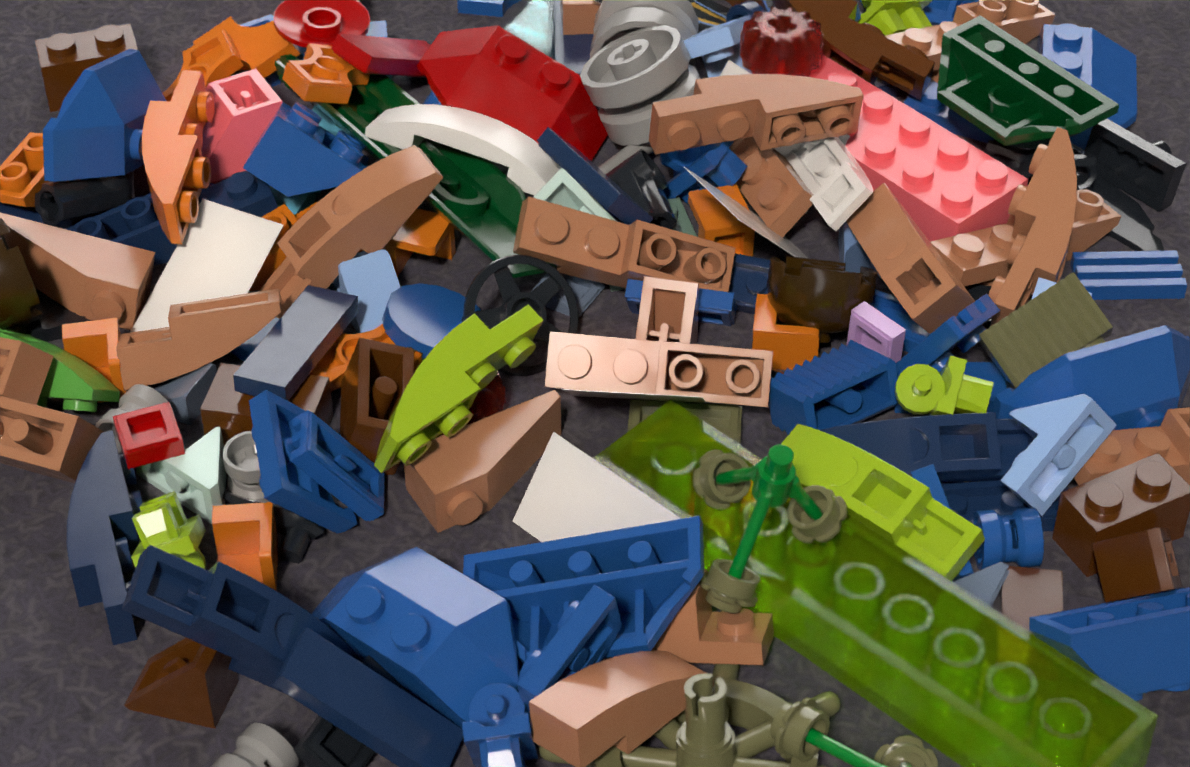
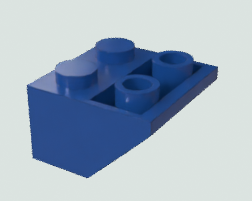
M282 102L251 150L243 169L289 197L338 187L341 183L368 166L369 158L362 153L365 147L354 137L341 130L335 136L319 126L322 118L311 109L298 102L293 107Z

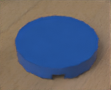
M418 283L402 286L391 293L384 311L382 322L385 333L395 345L411 347L423 353L421 360H424L435 345L451 330L462 323L465 297L458 292L437 285ZM475 304V312L481 311V309Z

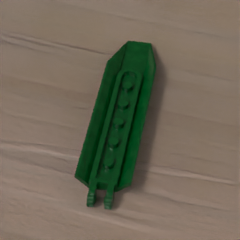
M293 54L280 56L278 61H275V66L279 79L288 89H292L282 79L283 73L289 60L300 59L295 58ZM370 74L367 85H353L348 104L310 102L334 121L337 127L358 140L365 147L364 150L369 152L378 161L403 149L365 136L366 127L387 109L420 104L389 77L379 74ZM427 138L417 147L425 153L443 176L442 180L424 201L490 260L494 261L505 256L520 255L513 253L522 202L526 199L522 188L487 159ZM549 263L554 268H556L555 264ZM525 264L508 266L513 278L544 273L543 270Z

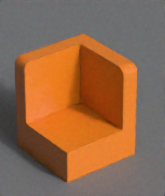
M737 184L716 187L750 212ZM707 189L690 191L688 193V204L699 225L698 237L735 247V253L753 257L755 231L739 221Z
M417 208L401 226L397 234L383 247L391 257L397 277L413 252L450 260L454 257L456 253L454 227L438 213Z
M757 294L752 349L773 351L772 367L777 370H786V368L793 370L796 364L802 366L805 359L811 362L814 355L818 357L820 331L817 328L805 326L778 325L777 312L770 304L768 294Z
M109 318L62 324V341L65 351L80 358L100 372L120 391L121 398L127 390L124 391L120 359H118L116 351L120 336L118 319Z
M273 503L213 506L212 527L217 550V562L219 561L277 591L278 535Z

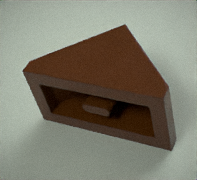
M1158 527L1092 543L1105 603L1183 587L1169 528Z
M185 638L148 659L124 706L129 710L215 729L239 682L238 674L229 670L232 657Z

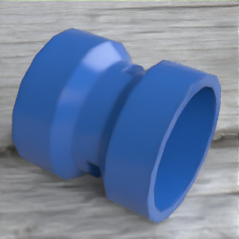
M1018 508L1011 515H999L995 510L974 512L972 523L982 529L985 538L974 553L979 570L999 562H1014L1019 567L1041 566L1044 553V537L1041 518L1036 508Z

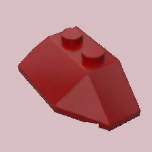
M499 25L440 32L418 62L417 68L422 75L426 76L430 88L441 105L462 108L494 118L519 130L536 142L546 128L549 127L592 161L608 135L599 117L598 109L593 105L580 75Z

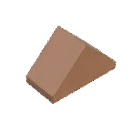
M644 276L635 339L696 344L698 339L699 283Z

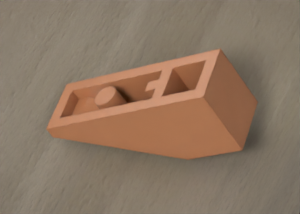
M0 213V218L4 220L10 230V233L4 234L8 247L10 249L18 246L36 289L68 310L80 316H85V319L93 321L117 318L120 328L128 330L133 328L150 292L155 252Z
M553 390L466 425L452 437L447 438L445 435L436 437L432 440L429 449L419 459L406 466L404 464L406 490L437 533L455 525L469 524L477 519L479 515L490 511L542 456L553 432L559 436L561 435V396L556 390Z

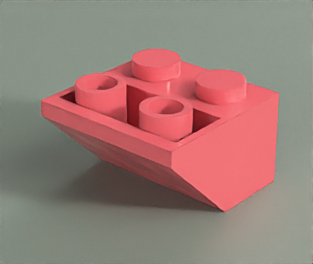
M256 69L211 82L206 87V92H212L214 97V116L212 121L206 122L204 126L201 151L202 156L208 157L210 160V183L215 184L235 173L246 171L243 169V166L251 150L282 104V100Z

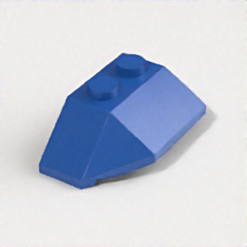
M1069 23L1060 25L1043 24L1038 36L1037 52L1118 103V113L1107 119L1125 129L1133 124L1137 118L1136 55L1093 28L1079 27ZM1092 127L1070 137L1071 143L1085 151Z
M128 49L84 69L64 98L58 117H51L43 129L44 181L58 182L121 176L144 165L142 156L144 118L150 101H166L139 50Z
M1163 325L1063 354L1030 374L1015 390L1009 387L995 395L993 413H996V419H1013L1009 413L1015 409L1086 394L1115 422L1117 426L1113 430L1160 426L1168 409L1181 408L1189 387L1190 337Z
M700 516L468 554L464 555L463 574L507 600L510 606L517 659L523 664L534 651L538 649L544 650L557 633L559 620L566 608L576 600L581 602L593 585L598 586L615 597L622 627L603 658L640 651H651L704 576L703 522Z
M417 546L342 578L311 613L345 641L360 659L370 655L416 699L461 728L462 722L470 721L469 704L474 694L483 686L492 683H503L515 688L520 694L517 687L519 682L517 650L510 606L507 600Z
M1190 587L1029 618V630L1079 681L1104 691V696L1110 700L1135 702L1143 699V693L1160 689L1166 691H1185L1190 689Z

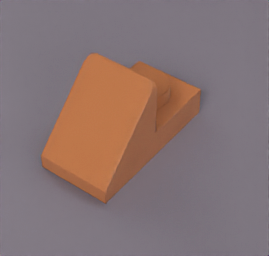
M704 570L705 575H708V570ZM698 583L651 650L667 651L688 663L763 665L774 637L773 614L753 613L747 608H742L739 613L712 612V606L706 600L708 591L704 590L700 583Z

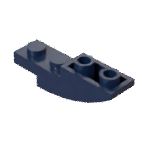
M248 171L235 173L225 180L208 186L207 189H202L198 198L199 205L202 199L258 217H262L278 208L270 186ZM151 193L133 198L121 206L97 216L85 218L77 224L66 228V230L155 252L154 266L168 263L178 245L171 244L162 230L154 210Z
M996 413L907 417L820 429L822 432L833 435L871 453L911 477L912 471L934 464L941 482L1001 480L1011 468L1015 458L1022 451L1026 450L1034 440L1014 419H996Z
M112 430L99 435L77 475L67 517V552L78 605L83 607L103 602L114 646L137 640L133 618L138 616L122 610L131 581L124 582L123 574L134 572L130 550L137 548L139 539L132 518L135 514L141 512L139 507L143 502L139 490L128 493L127 486L137 484L134 468H127L123 452L118 453Z
M149 545L140 554L122 610L232 657L229 670L282 692L273 686L272 683L295 640L306 627L358 661L361 660L345 641L307 610L279 592L218 561L208 571L152 545Z

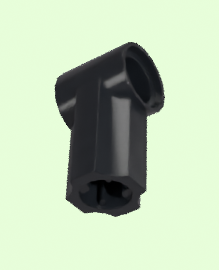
M643 149L638 150L606 173L613 182L653 217V220L650 222L651 224L673 230L677 220L663 192L668 186L667 181L658 166Z
M134 170L121 176L43 183L41 190L35 193V209L40 214L44 224L59 228L73 226L85 218L97 216L135 198Z

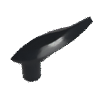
M226 491L223 494V498L232 504L261 503ZM273 505L277 532L286 536L278 555L283 561L299 564L309 541L321 535L324 530L320 525L281 506Z

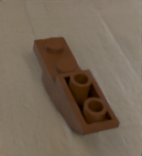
M772 0L783 20L804 45L807 44L869 83L874 84L878 77L918 99L922 98L930 85L935 62L929 60L920 49L910 45L902 46L885 37L884 33L876 26L869 23L860 24L856 22L857 1Z

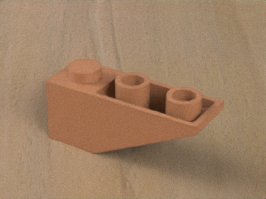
M885 183L875 189L865 202L846 220L883 281L912 320L931 334L952 316L956 317L960 311L975 302Z

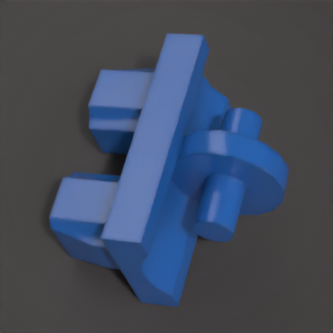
M734 141L660 154L662 165L672 168L674 178L667 182L668 186L663 190L666 198L673 199L679 195L688 204V193L690 191L706 189L684 167L714 187L735 185L747 168V165L729 149Z
M492 683L483 686L474 694L469 704L470 721L462 722L464 743L474 766L526 767L525 760L538 759L537 744L533 742L529 714L526 713L521 695L515 688L503 683Z

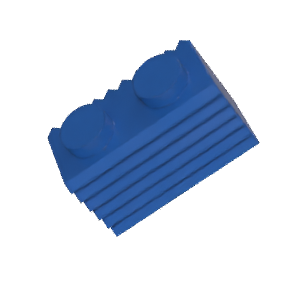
M850 339L847 346L841 343L838 350L832 347L829 354L823 351L820 358L814 355L811 362L805 359L802 366L796 364L793 370L786 368L784 374L777 372L775 378L771 377L769 409L772 423L779 427L782 432L786 431L789 435L797 424L820 430L857 424L899 404L895 396V383L898 379L896 363L894 360Z

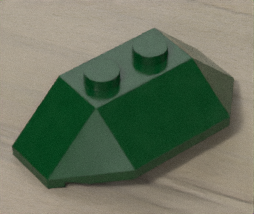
M981 15L943 33L937 100L1004 146L1037 149L1040 143L1048 146L1057 127L1067 130L1070 138L1117 114L1119 111L1118 103Z

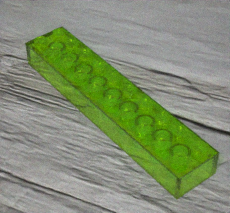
M669 400L593 459L681 519L700 516L703 522L704 570H708L709 573L714 560L727 559L733 561L756 503L752 495L754 482L751 481L749 491L740 502L730 503L727 509L717 510L707 506L704 496H700L695 492L692 480L693 472L700 467V458L711 450L718 449L723 454L733 453L738 455L747 463L748 467L760 462L762 458L674 401ZM788 498L787 502L782 506L770 507L746 565L760 578L756 588L758 601L752 607L742 608H747L753 613H772L774 636L957 764L962 767L1145 766L1158 719L1157 714L1038 639L1032 633L848 514L846 519L842 521L839 533L834 538L824 543L814 540L812 543L806 544L799 541L792 533L794 526L789 521L787 515L788 505L792 498Z

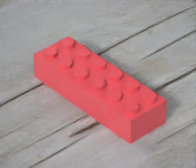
M807 44L753 73L804 76L860 88L864 97L857 132L848 134L850 137L845 147L867 175L873 191L885 183L929 241L981 230L999 224H1006L1010 216L1008 214L1009 206L1018 185L1027 186L1028 184L1026 177L854 74L852 71L825 57Z

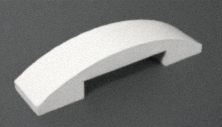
M434 104L399 106L385 110L365 130V136L400 149H406L413 145L418 146L427 138L509 167L507 177L521 187L523 192L534 196L562 168L538 146L539 143L529 136L499 120L462 108Z
M838 137L774 148L788 160L813 194L810 198L811 202L829 227L835 231L873 193V188L867 175Z

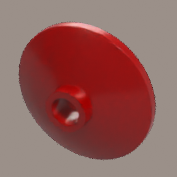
M285 0L274 12V27L282 38L300 47L307 48L309 43L333 46L338 33L365 36L370 28V15L366 7L357 0Z

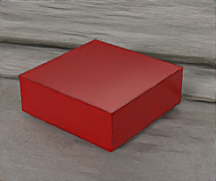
M170 402L112 416L128 469L185 454L183 439Z

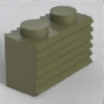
M1073 272L1017 310L1011 312L1008 316L1002 318L999 322L993 324L990 328L984 330L979 334V342L1008 385L1015 390L1030 374L1063 354L1106 342L1104 339L1112 334L1113 326Z

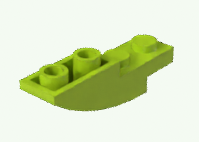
M529 304L491 329L474 313L435 345L418 366L406 386L381 438L374 464L381 474L400 461L406 466L415 462L429 449L432 440L443 433L449 438L458 433L473 416L469 409L478 392L493 380L497 370L506 364L510 368H515L532 354L536 348L532 340L544 320Z
M797 424L781 443L788 446L794 453L792 463L795 466V475L799 478L803 488L812 485L823 486L826 489L832 490L835 497L840 496L844 499L847 505V517L842 521L844 526L853 532L860 528L946 586L953 581L985 540L982 529L933 499L929 487L851 443L801 424Z

